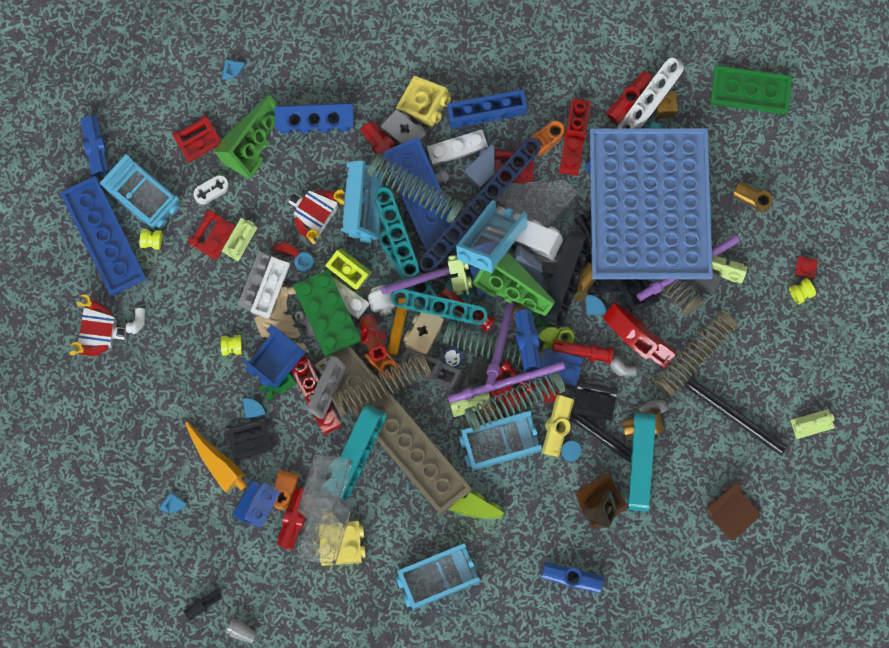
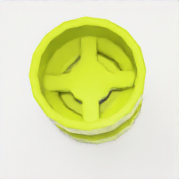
M142 228L140 248L152 247L155 250H160L163 237L162 230L152 232L149 229Z
M808 278L802 280L800 285L789 287L790 294L798 305L803 303L807 297L812 298L816 296L815 288Z
M234 335L233 338L221 336L222 356L229 355L230 353L242 354L241 335Z

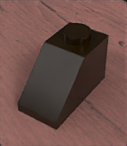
M606 490L594 493L590 500L586 501L584 512L588 521L607 528L610 527L618 512L611 491Z

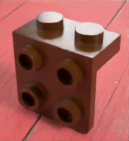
M610 473L599 475L594 481L581 486L576 491V498L585 517L584 505L586 501L590 500L594 493L606 490L612 493L618 511L616 516L628 509L627 504L617 492ZM589 521V523L594 529L600 526L599 524Z
M730 483L721 491L723 495L719 499L714 497L706 504L709 508L705 513L729 540H735L760 517L758 510L740 492L743 488L738 483L734 486Z

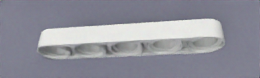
M669 58L663 64L620 122L617 129H625L628 125L630 129H641L682 74L684 65L681 61ZM677 63L676 70L671 72L672 64ZM665 79V85L659 88L660 80ZM653 94V101L648 104L647 98ZM641 110V117L639 119H636L635 115L637 111Z

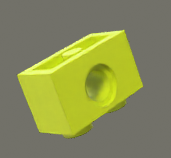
M342 248L338 249L325 265L356 290L362 287L372 273Z

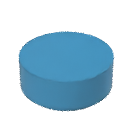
M301 252L295 257L294 264L300 272H308L314 266V259L310 253Z
M568 441L562 446L561 455L566 461H576L581 455V447L575 441Z

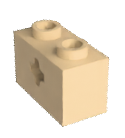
M416 313L412 322L415 325L412 331H407L403 341L406 342L405 348H410L428 356L444 324V319L424 313ZM426 329V334H423L421 337L419 331Z

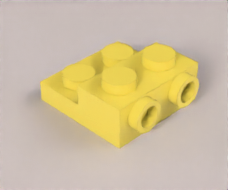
M414 76L396 109L415 118L417 122L433 127L435 123L441 120V111L444 106L447 107V104L450 103L451 94L446 87Z
M359 521L319 525L322 566L362 563V558H365V546H361L360 538H364L363 525L359 526Z

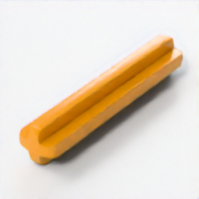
M399 298L398 304L404 303L406 298ZM398 307L396 309L387 350L393 356L398 355L407 314L406 309Z

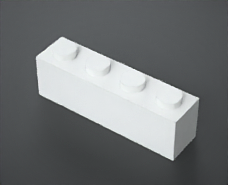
M498 206L496 213L504 215L505 209ZM515 213L513 215V219L517 220L520 217V214ZM527 220V228L521 232L513 245L521 246L530 252L554 260L563 242V238L560 235V231L556 228H546L536 220ZM487 228L484 232L498 239H503L506 235Z

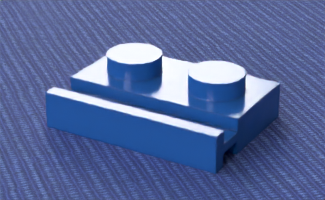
M544 348L541 368L563 361L565 369L558 371L563 383L576 386L583 358L552 352V350Z

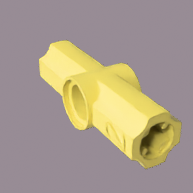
M560 395L556 396L552 415L545 423L547 433L541 453L559 458L564 437L570 431L569 418L574 399Z

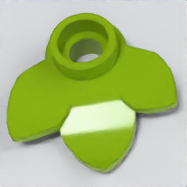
M548 327L538 335L545 342L542 352H544V348L549 350L554 348L552 347L554 339L571 343L575 339L574 332L568 327H561L559 329ZM563 333H567V339L565 340L561 339Z

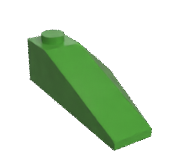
M267 95L223 138L214 151L226 166L248 179H251L260 167L263 160L260 157L263 147H267L269 143L266 140L269 130H273L275 126L274 107L279 105L271 95Z
M507 252L496 265L493 273L480 270L472 282L473 285L490 296L495 297V295L506 298L505 301L509 303L513 301L520 303L525 309L544 316L547 315L555 303L535 279Z

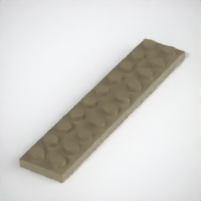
M351 347L326 358L324 357L314 365L320 373V370L324 371L326 368L324 361H329L330 357L333 356L337 357L347 366L336 390V393L338 394V391H340L345 399L344 388L352 396L350 385L353 386L358 394L356 383L361 386L363 391L362 380L366 382L368 387V377L375 384L373 373ZM377 381L382 395L381 399L370 382L377 401H374L365 386L371 402L369 405L386 413L385 422L376 440L441 516L472 490L471 487L389 392L388 396H386ZM359 388L363 402L366 406L368 402ZM354 393L359 410L356 409L349 395L348 398L352 406L353 413L356 415L357 418H359V415L364 407L361 405L359 399Z

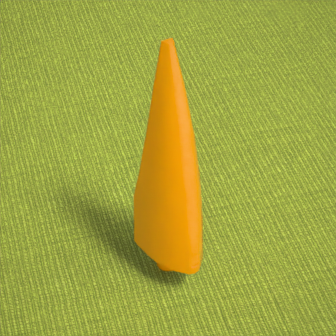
M187 421L185 424L199 455L221 488L226 493L235 485L241 491L244 490L247 485L242 479L246 475L231 459L211 445Z

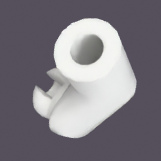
M135 309V320L133 323L128 322L126 324L127 333L137 334L144 327L145 309Z

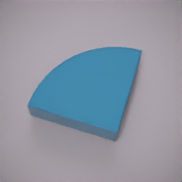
M226 59L222 79L227 80L238 76L237 74L241 73L244 69L245 62Z
M592 295L586 297V315H604L606 313V308L600 299Z
M248 398L243 399L246 419L266 416L263 407L257 401Z
M170 492L159 509L163 512L175 513L185 508L187 503Z

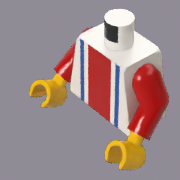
M343 190L308 191L304 198L294 193L289 203L296 207L294 222L299 233L309 239L312 244H315L313 239L315 237L321 238L320 234L337 211V202L341 205L345 203L341 199L345 196V192Z
M79 295L84 298V304L77 302V306H87V308L83 310L79 340L69 345L76 348V351L69 352L70 355L73 356L80 353L86 356H97L106 352L108 348H112L114 339L125 340L126 328L116 327L117 320L109 309L94 300H90L87 295Z

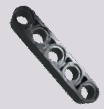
M576 231L568 233L547 291L555 303L546 316L540 314L542 322L557 326L563 325L592 246L591 235Z

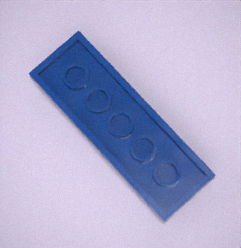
M418 137L382 152L383 157L386 156V163L391 159L388 169L394 163H397L392 176L402 166L397 180L407 169L408 172L404 181L413 172L409 185L416 176H419L415 187L424 179L420 191L429 182L427 192L435 185L432 196L438 189H440V194L437 200L443 194ZM402 178L400 179V181H399V182L397 183V185H396L397 189H398V187H399V184H400ZM407 180L399 194L426 251L450 225V223L446 222V219L451 210L449 208L444 217L440 218L447 204L446 202L435 216V212L442 200L441 198L432 212H429L437 194L427 208L424 209L430 193L419 206L418 204L425 189L413 203L419 187L410 199H408V195L414 183L406 194L402 196L408 183ZM452 229L449 230V237L453 240L457 239V232ZM437 244L435 246L438 254L444 253L443 245Z
M96 176L60 192L110 296L112 297L146 280Z

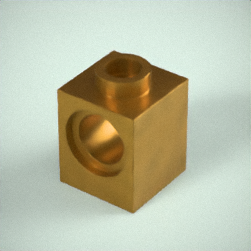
M668 92L655 109L656 118L676 117L678 111L676 92Z

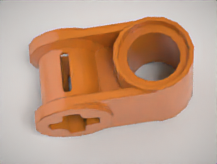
M552 121L530 137L540 142L539 157L563 139L564 126L561 122ZM557 128L561 133L559 135H552L550 131Z
M366 353L364 355L370 365L378 373L379 371L382 372L386 379L384 371L387 367L393 366L398 372L397 363L391 358L389 353L385 359H380L379 361L372 360L370 354Z
M279 469L274 489L280 491L278 498L282 495L285 500L282 503H278V499H276L274 503L276 509L285 510L289 507L299 474Z

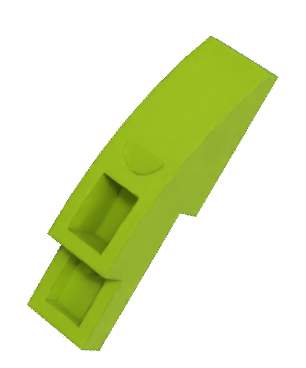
M469 492L466 499L462 497L449 508V510L458 514L479 519H502L504 512L501 511L502 507L494 502L491 504L485 502V497L477 492L474 494Z

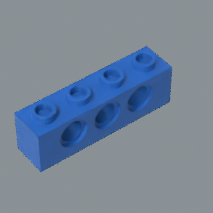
M523 89L448 103L447 114L450 128L453 129L527 115L528 107Z
M353 103L282 105L274 107L275 130H280V134L292 133V130L299 129L300 133H310L311 129H319V132H331V128H338V131H350V127H354ZM335 112L339 115L340 119L337 123L329 121L328 116L330 113ZM310 114H318L320 121L317 124L311 123L309 120ZM290 115H299L300 123L292 124L290 122Z

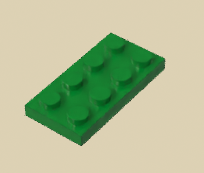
M715 66L710 105L787 115L792 76Z
M329 269L293 285L325 358L360 342V336Z

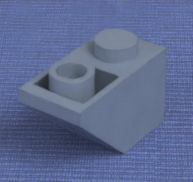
M493 145L488 148L484 147L478 153L479 157L475 161H469L464 167V177L479 191L494 175Z
M516 246V254H513V257L544 288L545 277L542 260L523 247Z

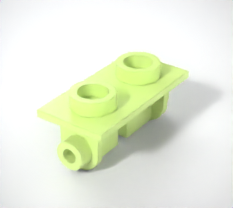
M240 218L222 252L239 261L257 230L254 223Z
M450 255L449 260H447L450 274L458 273V276L451 277L453 292L456 295H461L466 290L467 295H469L470 288H473L471 276L467 277L466 269H469V264L457 260L456 255Z
M718 256L712 258L713 273L732 282H743L747 272V267L743 263L730 260L729 265H725L727 259Z
M489 392L476 395L473 399L467 401L463 399L450 403L453 416L464 415L465 409L472 405L477 408V403L483 405L484 400L488 402L490 398ZM484 402L485 409L489 408L486 402Z
M829 409L790 420L796 439L835 428L833 424L834 416L832 413L830 414Z

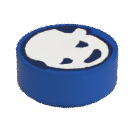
M452 348L444 353V364L453 368H458L462 364L463 357L459 350Z

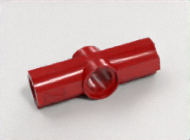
M643 71L624 90L623 94L605 114L611 122L618 125L652 81L653 76ZM632 95L634 96L635 100L630 101L626 98V96Z
M374 120L367 122L360 129V132L370 143L376 155L378 153L382 154V152L396 146L392 139L382 132Z
M368 314L359 321L362 330L360 342L367 345L371 359L379 361L380 359H385L388 354L384 344L386 333L379 330L375 316Z
M296 487L291 504L287 507L284 514L283 526L276 545L288 550L294 549L299 532L303 529L307 517L306 512L313 494L312 492Z

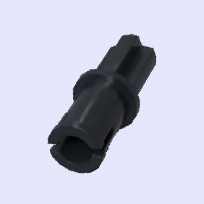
M215 589L202 599L197 598L198 601L184 609L183 612L187 619L191 621L204 611L207 612V608L219 601L222 595Z

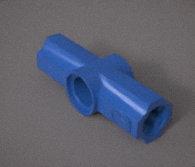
M91 115L85 116L80 121L84 135V149L89 158L91 173L93 176L105 175L109 173V168L105 156V142L100 132L98 118Z
M527 309L519 310L514 313L517 329L516 341L518 350L521 352L523 370L529 372L541 368L538 352L539 339L538 333L534 329L532 311Z
M546 561L541 577L543 580L598 594L601 593L604 576ZM569 573L577 574L578 581L575 583L569 582L567 575Z

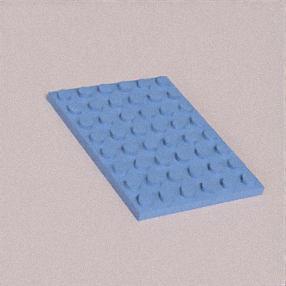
M708 128L590 129L592 279H712Z

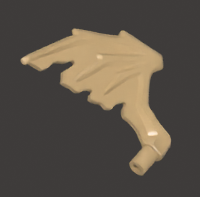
M284 286L281 288L270 320L258 315L254 318L262 338H268L271 335L267 331L271 324L290 339H298L301 336L298 328L292 326L296 324L292 316L283 314L288 310V296L296 294L293 287ZM296 343L299 347L306 351V353H309V350L306 349L305 344Z

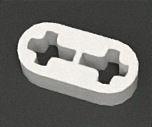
M216 176L198 186L194 190L196 202L207 204L225 194L229 188L227 179L223 176ZM217 181H219L220 183L224 182L223 189L217 187L214 190H212L214 187L217 186ZM210 190V192L206 194L205 199H203L202 197L198 198L200 196V191L206 193Z

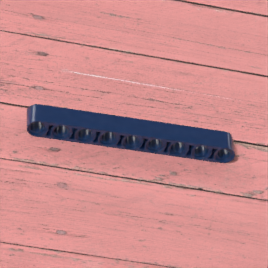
M529 138L523 142L454 221L417 261L419 270L422 273L431 272L464 237L492 200L496 201L534 159L541 149L540 142L537 139ZM528 143L535 147L534 153L527 151L526 145ZM514 158H519L522 161L521 167L514 165ZM501 172H506L509 175L507 182L501 179ZM489 186L496 189L495 196L488 194L487 189ZM475 201L483 203V210L480 211L475 208ZM463 215L469 216L471 220L469 225L462 223L461 218ZM451 229L455 230L458 234L455 240L451 239L448 235ZM437 244L444 246L445 251L443 254L436 252L435 246ZM426 258L431 261L432 266L430 269L423 267V259Z

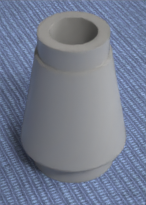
M232 618L225 633L229 634V637L249 642L250 644H252L257 634L240 619L236 620Z

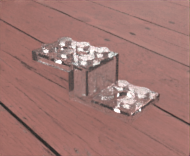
M314 455L298 507V511L308 519L297 558L300 560L336 565L352 509L342 500L353 462L349 458ZM332 473L331 478L324 481L325 475ZM325 538V543L318 546L319 540Z

